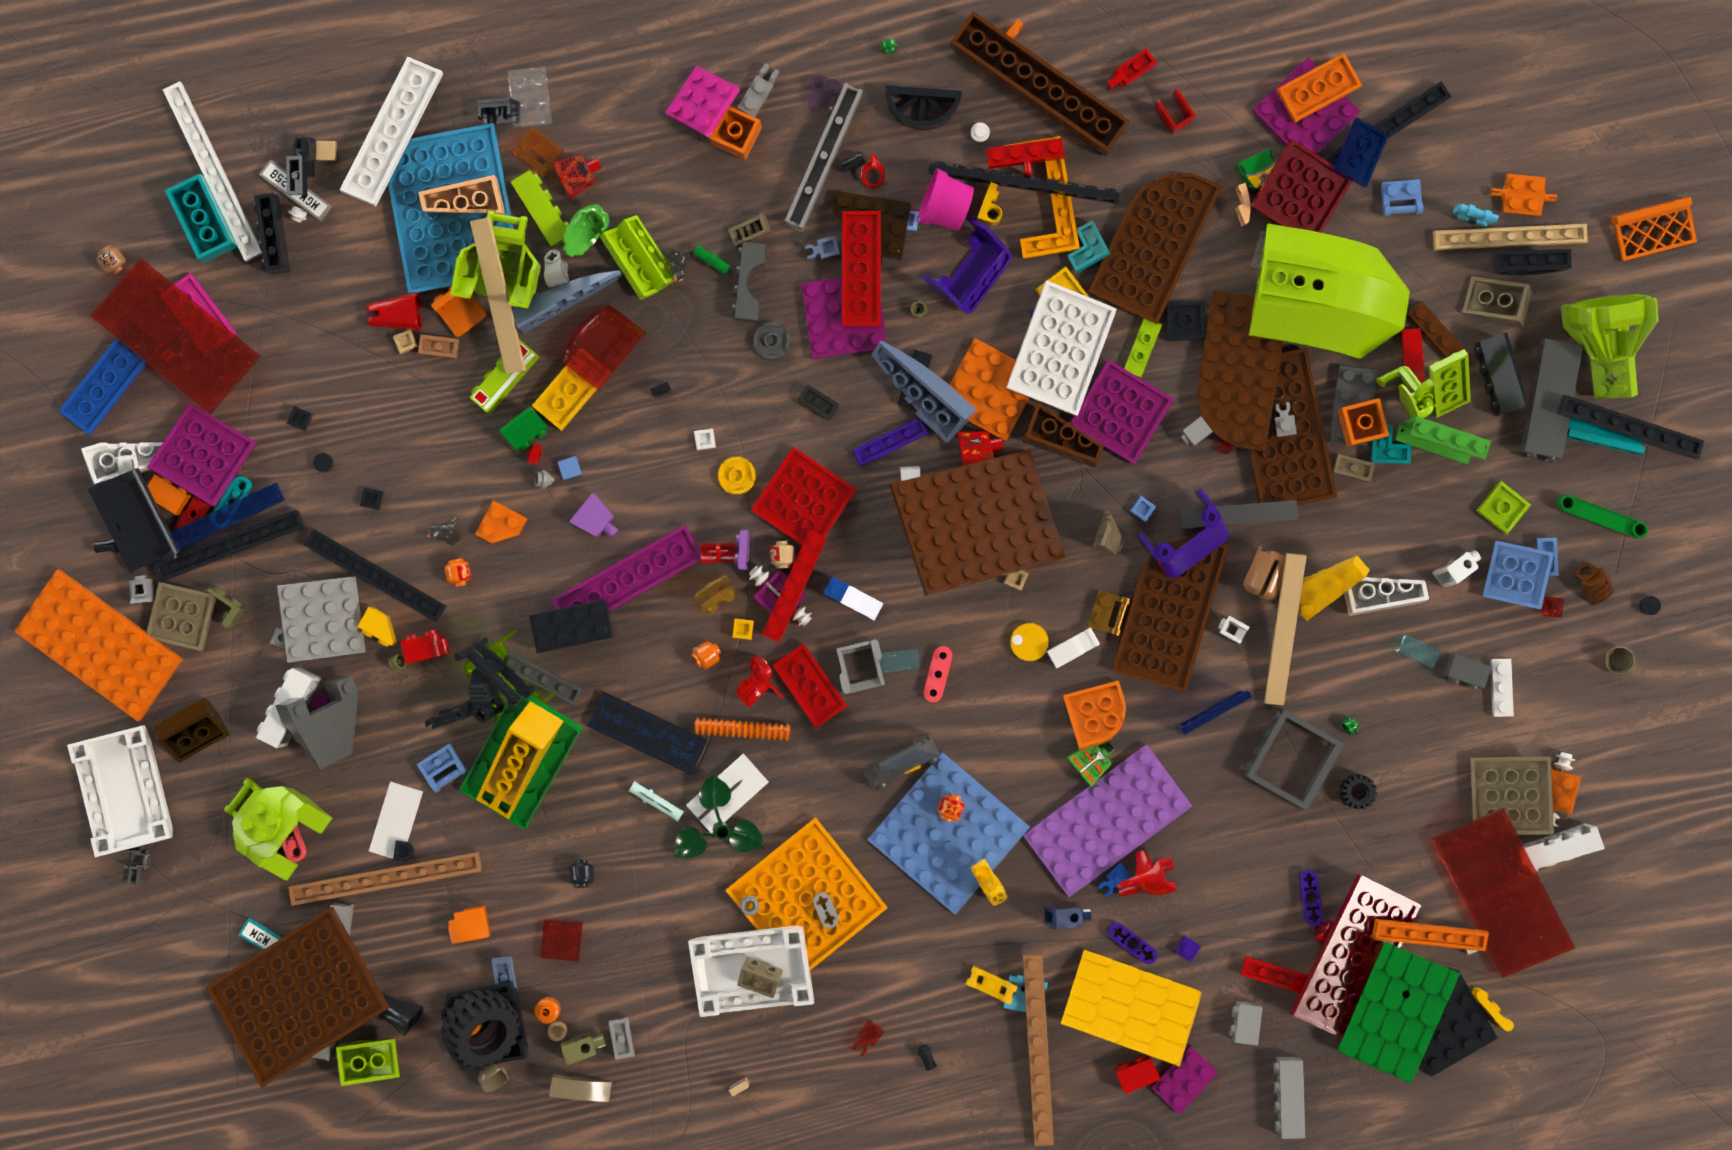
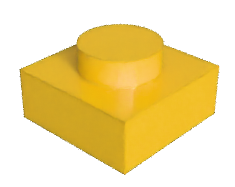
M735 619L732 638L752 640L754 621Z

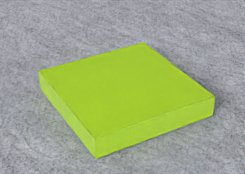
M1499 481L1477 508L1476 512L1507 535L1531 504L1505 483Z

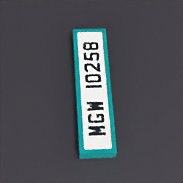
M252 918L247 919L238 934L262 950L283 938Z

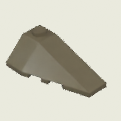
M1105 511L1092 548L1116 555L1117 552H1121L1124 542L1121 541L1122 535L1111 512Z

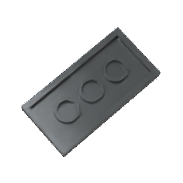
M1338 366L1328 442L1346 444L1337 410L1342 407L1374 400L1378 370ZM1368 442L1357 444V446L1367 447Z

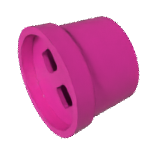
M937 168L925 192L917 223L927 226L932 224L959 231L969 210L974 188L949 177L946 172Z

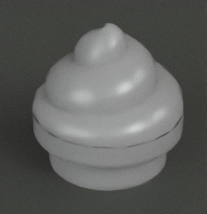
M546 470L536 471L534 485L539 487V489H546L552 482H555V479Z

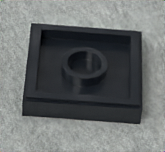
M1204 301L1168 302L1165 307L1167 342L1205 340Z

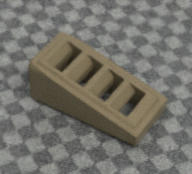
M760 214L729 228L728 232L734 246L737 247L742 245L743 242H750L767 235L772 230L765 214ZM759 221L761 222V225L763 227L762 231L758 224ZM751 224L754 225V228L756 230L755 234L753 233V230L750 226ZM744 227H746L747 232L749 234L748 237H746V234L743 229ZM736 230H739L742 240H739Z

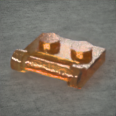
M532 126L513 151V155L523 159L535 168L539 175L545 177L553 166L552 163L556 162L564 150ZM526 146L546 160L545 164L542 165L524 151Z

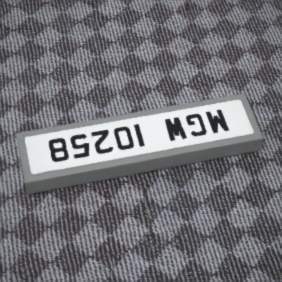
M272 160L267 163L259 174L320 222L332 208L330 204L309 188H307V195H287V172Z

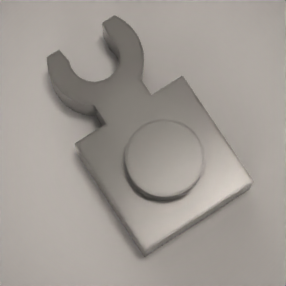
M1289 402L1285 403L1284 411L1280 410L1279 404H1275L1274 410L1279 414V417L1273 418L1276 437L1296 435L1294 415L1288 416L1290 410Z

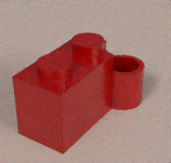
M436 630L424 632L425 636L417 637V634L406 636V640L401 641L405 663L410 664L451 654L448 639H443L442 633H436Z

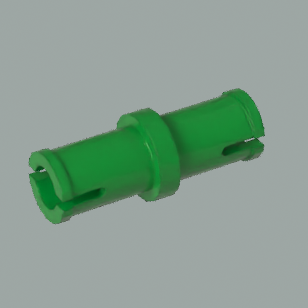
M698 245L693 253V256L707 263L706 266L709 268L713 267L723 275H726L731 267L730 264L717 257L716 253L712 254L701 247V245Z

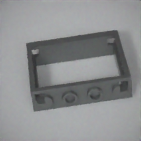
M1280 709V711L1276 712L1275 716L1273 715L1271 727H1267L1262 735L1264 740L1261 745L1258 744L1255 747L1252 761L1246 763L1244 776L1301 809L1308 811L1345 744L1285 709ZM1286 718L1331 743L1300 800L1255 775Z

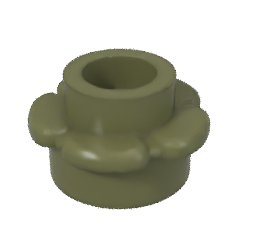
M921 300L914 301L910 305L909 313L912 317L922 319L928 313V307Z
M392 654L390 656L389 666L395 672H401L407 666L402 654Z

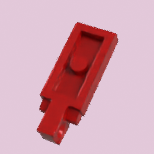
M1146 48L1118 67L1111 74L1114 78L1109 80L1106 86L1110 91L1118 85L1123 88L1148 72L1158 63Z

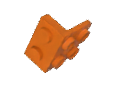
M451 286L449 288L450 291L445 295H438L433 300L434 303L431 306L440 314L454 335L461 337L487 317V313L473 294L470 299L450 296Z

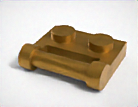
M1098 590L1087 626L1121 636V626L1131 599ZM1115 601L1120 602L1114 626L1111 628L1108 627Z

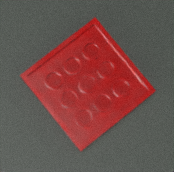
M793 447L751 508V511L803 545L809 530L823 536L827 535L857 489Z

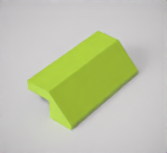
M637 215L624 219L616 228L605 231L599 236L640 300L664 289L674 282V278L678 279Z

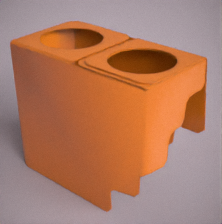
M486 905L467 908L462 912L454 913L455 919L449 921L448 929L452 944L488 938L491 935Z

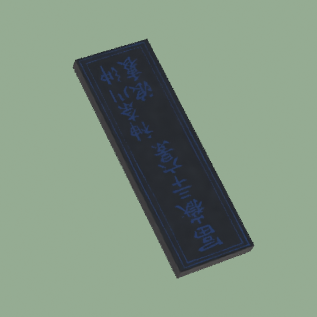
M603 691L587 725L589 728L692 775L708 741L695 733Z

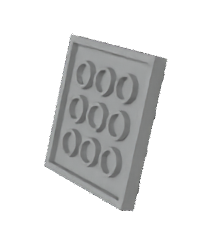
M356 576L277 586L287 663L366 652L364 635L361 633L362 629L358 627L361 621Z

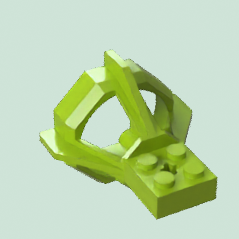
M1630 294L1606 296L1562 305L1563 328L1579 345H1583V349L1590 356L1594 399L1632 398L1638 395L1634 356H1636V352L1659 321L1657 299L1647 295ZM1637 325L1635 330L1629 331V326ZM1612 375L1617 378L1616 381L1612 379Z

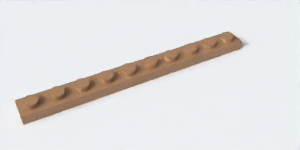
M480 852L292 885L288 888L291 906L475 873L483 871Z
M1042 953L1022 954L1034 1146L1054 1145L1043 956Z

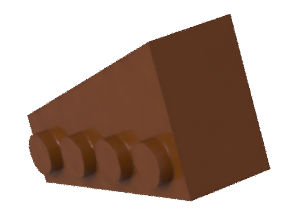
M1039 402L1035 406L1023 442L1093 468L1098 464L1104 445L1086 433L1079 431L1074 425L1069 422L1067 423Z

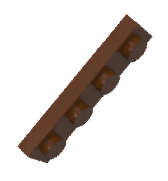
M1422 301L1406 314L1417 328H1421L1424 336L1444 358L1465 349ZM1468 353V358L1470 361L1473 357Z

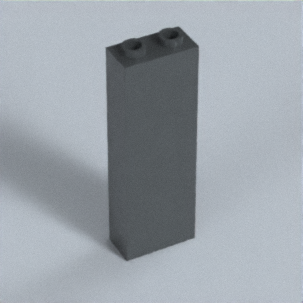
M1546 338L1539 342L1529 397L1530 406L1527 407L1519 453L1525 454L1526 458L1537 459L1538 456L1543 457L1546 462H1556V460L1563 459L1570 418L1557 413L1562 395L1574 397L1583 345Z

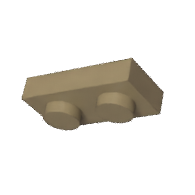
M1337 454L1333 473L1371 482L1375 463Z

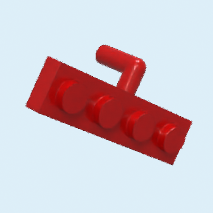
M1062 138L986 148L988 169L1023 165V178L1031 176V163L1059 160L1065 157Z

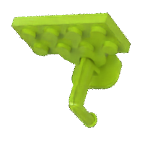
M1465 349L1453 353L1451 356L1429 366L1430 379L1422 384L1407 366H1401L1376 379L1381 387H1385L1386 383L1401 377L1407 387L1404 384L1399 385L1400 402L1410 418L1416 416L1425 418L1432 412L1438 418L1471 402L1469 358Z

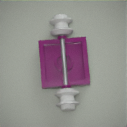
M755 566L749 573L751 576L749 580L754 579L756 581L755 586L762 584L763 587L754 595V598L769 613H772L788 577L779 569L768 580L769 572L764 573L762 571L763 566L760 568ZM804 592L802 593L797 606L807 597V595ZM796 606L795 613L792 615V621L797 620L799 621L798 627L801 624L805 627L812 619L810 617L812 613L807 614L805 612L806 607L798 609Z

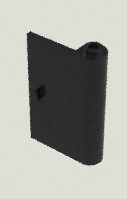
M139 467L88 489L129 572H133L161 559L170 561L179 557L177 553L180 552V549Z

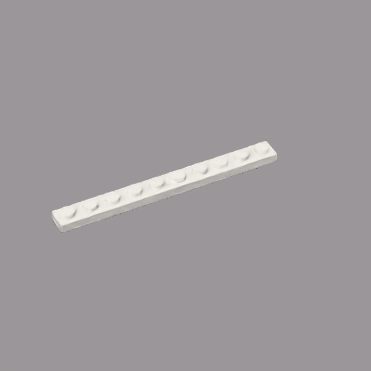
M177 82L163 89L244 261L248 262L263 255L259 242L183 84Z

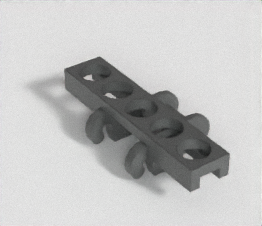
M144 845L139 846V850L135 849V847L126 849V852L132 853L130 865H124V868H129L128 884H140L141 867L144 870L150 867L147 865V860L151 854L148 851L143 853ZM135 855H138L140 857L139 862H135L133 860V857ZM133 874H136V881L131 879Z

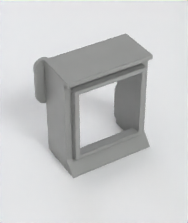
M874 639L837 648L842 670L839 678L845 694L885 685L879 663L882 655L878 640ZM871 648L878 678L850 684L843 655Z

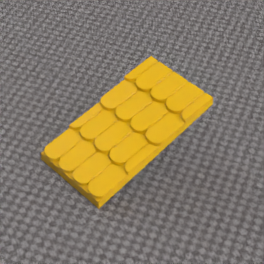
M1084 950L1061 1024L1180 1067L1202 992Z

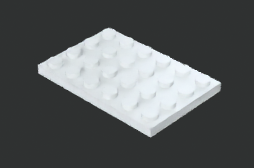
M1045 281L1006 389L1071 415L1078 416L1117 309L1050 281Z

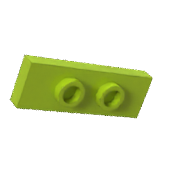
M1143 319L1124 369L1139 378L1142 377L1162 324H1155Z

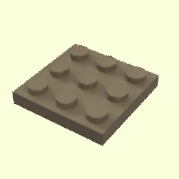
M159 582L147 634L157 641L204 651L216 597L210 593Z

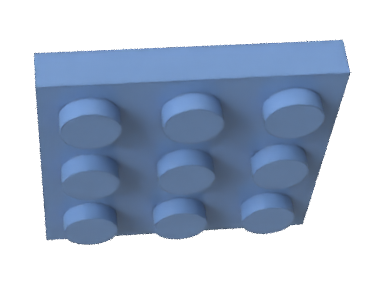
M1495 541L1482 597L1541 610L1554 553Z

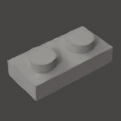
M629 1018L609 1020L615 1060L634 1057L635 1051Z

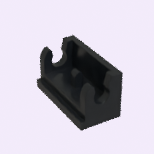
M510 97L477 100L478 119H484V124L519 123V101Z

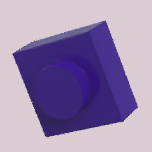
M1184 935L1174 952L1192 962L1201 946Z

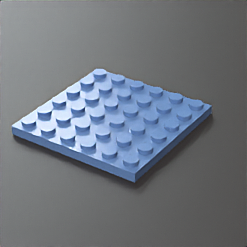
M941 752L940 756L937 757L938 760L929 766L872 833L868 841L956 915L980 887L970 867L985 859L993 871L1030 826L947 755ZM950 793L961 796V801L965 803L960 820H954V823L941 819L939 817L940 814L937 812L942 796H950Z

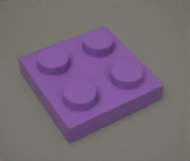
M740 530V534H736V546L739 547V554H735V565L738 566L739 570H748L750 538L748 530Z

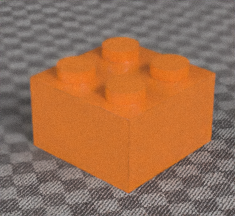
M729 106L709 137L711 145L746 161L762 129L761 120Z
M1380 398L1342 407L1337 410L1346 447L1389 436Z

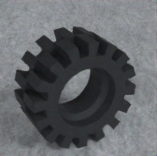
M1353 774L1352 776H1347V779L1342 781L1344 783L1340 785L1341 791L1339 792L1342 795V801L1347 806L1360 810L1366 809L1367 806L1370 807L1371 803L1375 802V795H1377L1375 789L1377 787L1369 777ZM1361 784L1365 788V795L1361 799H1355L1351 794L1353 786Z

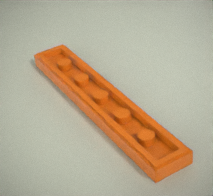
M1375 919L1372 938L1374 940L1486 951L1489 933L1484 930Z

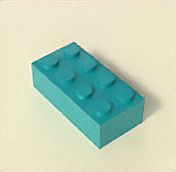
M198 174L165 190L198 260L206 263L238 248L204 176Z

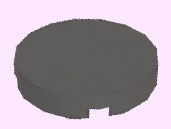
M767 322L755 331L753 345L758 355L762 358L778 360L789 351L791 338L788 330L782 324Z

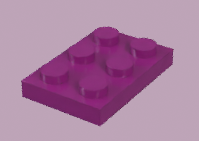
M1189 1045L1184 1051L1180 1067L1171 1064L1159 1076L1161 1080L1154 1082L1150 1087L1180 1114L1219 1072Z

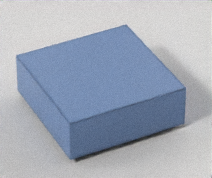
M577 456L558 461L563 480L582 475Z
M1140 496L1129 512L1143 522H1146L1156 506Z

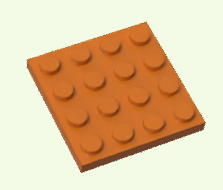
M975 338L950 386L977 409L968 422L1006 442L1029 398L1006 389L1016 360Z

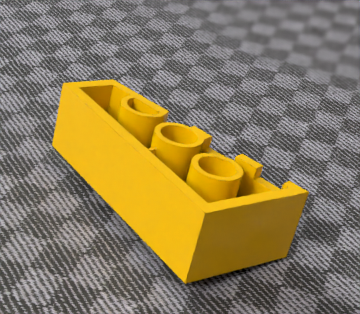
M1354 556L1328 569H1323L1316 574L1304 577L1298 612L1308 621L1363 580L1370 571L1369 568L1358 556Z

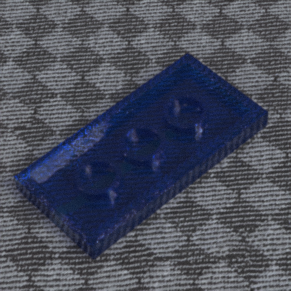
M1240 690L1177 725L1176 729L1178 733L1185 735L1250 699L1252 696L1249 691Z

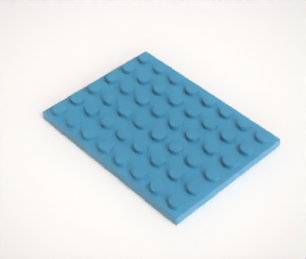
M494 123L411 138L388 182L408 294L450 288L453 282L456 259L461 249L475 243L470 221L487 218V214L426 213L422 210L418 192L495 175L498 179L505 213L508 216H512ZM497 221L493 223V226L514 229L513 224Z

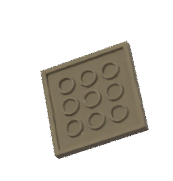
M1551 756L1470 757L1473 835L1554 834Z

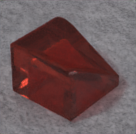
M1544 597L1542 616L1561 618L1564 598Z

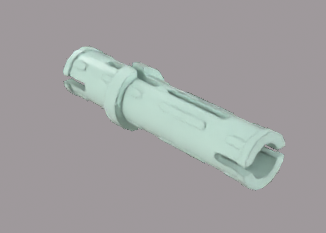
M634 781L628 791L641 798L645 804L646 802L677 822L684 812L654 794L652 789L648 790L636 783V781Z

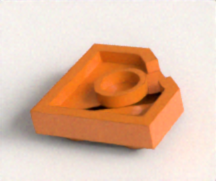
M493 501L475 535L494 544L519 536L528 519Z

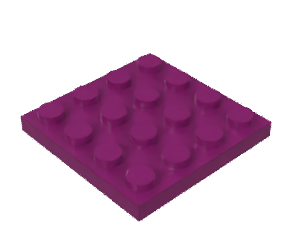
M1308 57L1264 98L1252 112L1285 146L1290 139H1294L1317 154L1361 111L1345 96L1304 119L1293 123L1276 89L1316 68V64Z
M842 278L801 283L812 359L870 352L875 350L880 341L887 343L882 304L881 327H842Z
M1108 359L1083 400L1078 416H1074L1070 423L1079 431L1086 433L1104 445L1105 448L1134 465L1174 399Z
M190 403L147 467L215 507L257 443Z

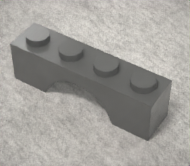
M743 242V246L739 247L738 258H741V264L736 268V277H739V282L734 287V296H737V301L732 306V315H735L736 321L759 323L761 304L760 301L751 296L747 283L750 275L756 269L765 266L766 244Z

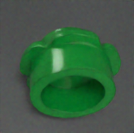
M895 39L883 41L880 43V51H884L885 54L893 53L896 51L895 48L898 44H896Z
M1346 717L1345 721L1341 723L1344 730L1349 735L1358 733L1357 728L1359 724L1354 718Z

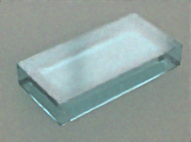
M1405 634L1397 652L1433 669L1441 651Z
M918 649L881 653L882 672L920 668Z

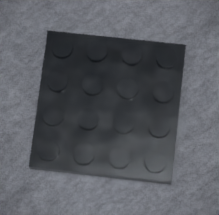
M1461 974L1422 1058V1063L1431 1077L1498 1038Z

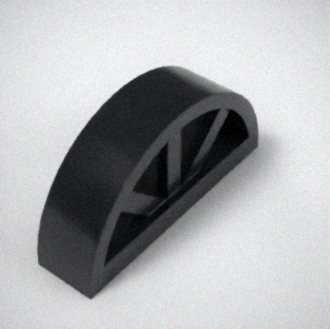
M886 85L885 95L889 110L901 124L915 130H932L944 125L954 116L961 101L962 91ZM892 98L909 100L898 109ZM920 100L918 121L908 118L903 114ZM926 101L931 104L941 117L931 121H924ZM936 101L953 102L954 104L946 113Z
M1571 249L1493 251V273L1506 276H1526L1569 270L1572 268Z

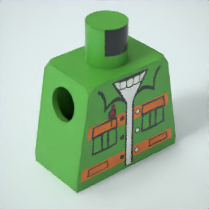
M1107 741L1101 747L1097 745L1077 750L1068 755L1067 759L1089 786L1092 787L1112 764L1107 756L1115 749Z

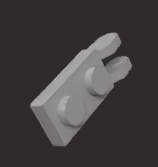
M765 63L737 107L738 110L756 117L772 90L780 71L775 69L769 81H766L763 77L769 70V65Z

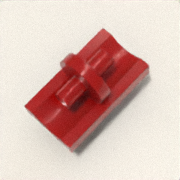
M735 543L701 544V563H735Z

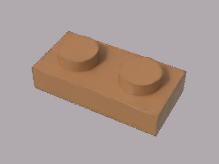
M420 334L418 354L457 359L460 340Z

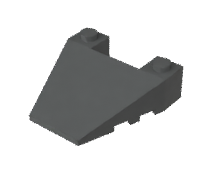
M352 675L339 676L324 683L331 703L310 713L303 697L291 698L275 705L282 724L293 734L295 741L299 742L305 749L304 752L318 770L353 753L358 690Z
M929 733L913 741L912 745L880 761L877 759L861 767L870 788L879 790L887 786V781L925 762L928 765L938 760L937 757L940 756V753Z

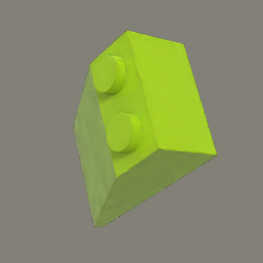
M395 1038L357 1040L339 1043L336 1047L341 1086L400 1077Z

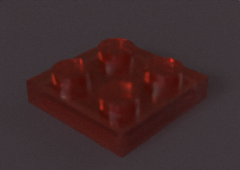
M544 919L540 958L579 962L583 922Z

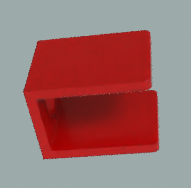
M1176 89L1172 96L1186 116V120L1175 125L1160 100L1154 106V109L1171 135L1193 122L1196 117L1179 89Z

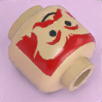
M777 541L775 546L770 547V563L775 566V569L790 568V565L794 564V547L787 545V541Z

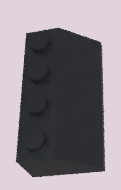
M1505 332L1474 343V354L1476 358H1479L1481 364L1479 370L1486 381L1485 390L1491 397L1492 402L1490 406L1492 412L1496 416L1529 407L1530 405L1508 333Z

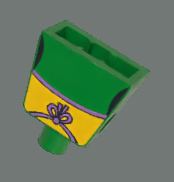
M1271 148L1238 163L1234 167L1251 192L1261 188L1275 165Z

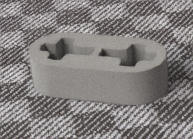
M819 892L814 897V906L823 926L833 928L838 923V914L829 894ZM820 896L823 899L827 898L825 902L826 909L823 908L822 904H817ZM826 911L829 912L830 916H835L832 924L825 922L827 918Z

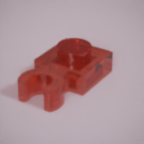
M868 1019L858 1033V1037L861 1040L856 1041L852 1049L855 1050L860 1045L863 1047L860 1055H865L867 1045L869 1044L874 1047L885 1031Z

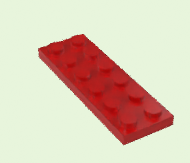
M842 211V327H881V211Z

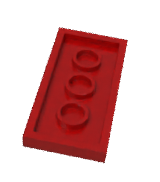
M804 643L772 665L815 728L848 707Z

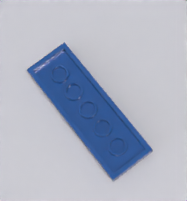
M129 321L60 408L59 412L88 435H92L157 353L162 344L135 323Z

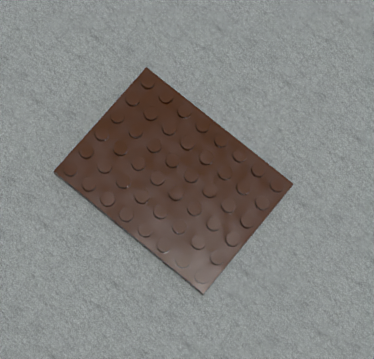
M1030 450L889 485L925 596L1066 558Z
M334 907L323 911L206 986L261 1088L390 1008Z

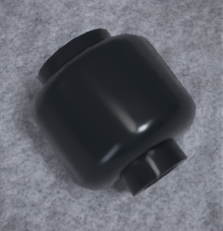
M576 860L575 864L569 866V883L573 884L574 888H588L593 883L594 866L588 864V860Z

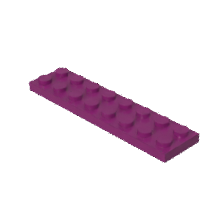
M684 525L553 598L552 602L556 609H562L600 600H608L609 609L612 611L701 561V551L687 526Z

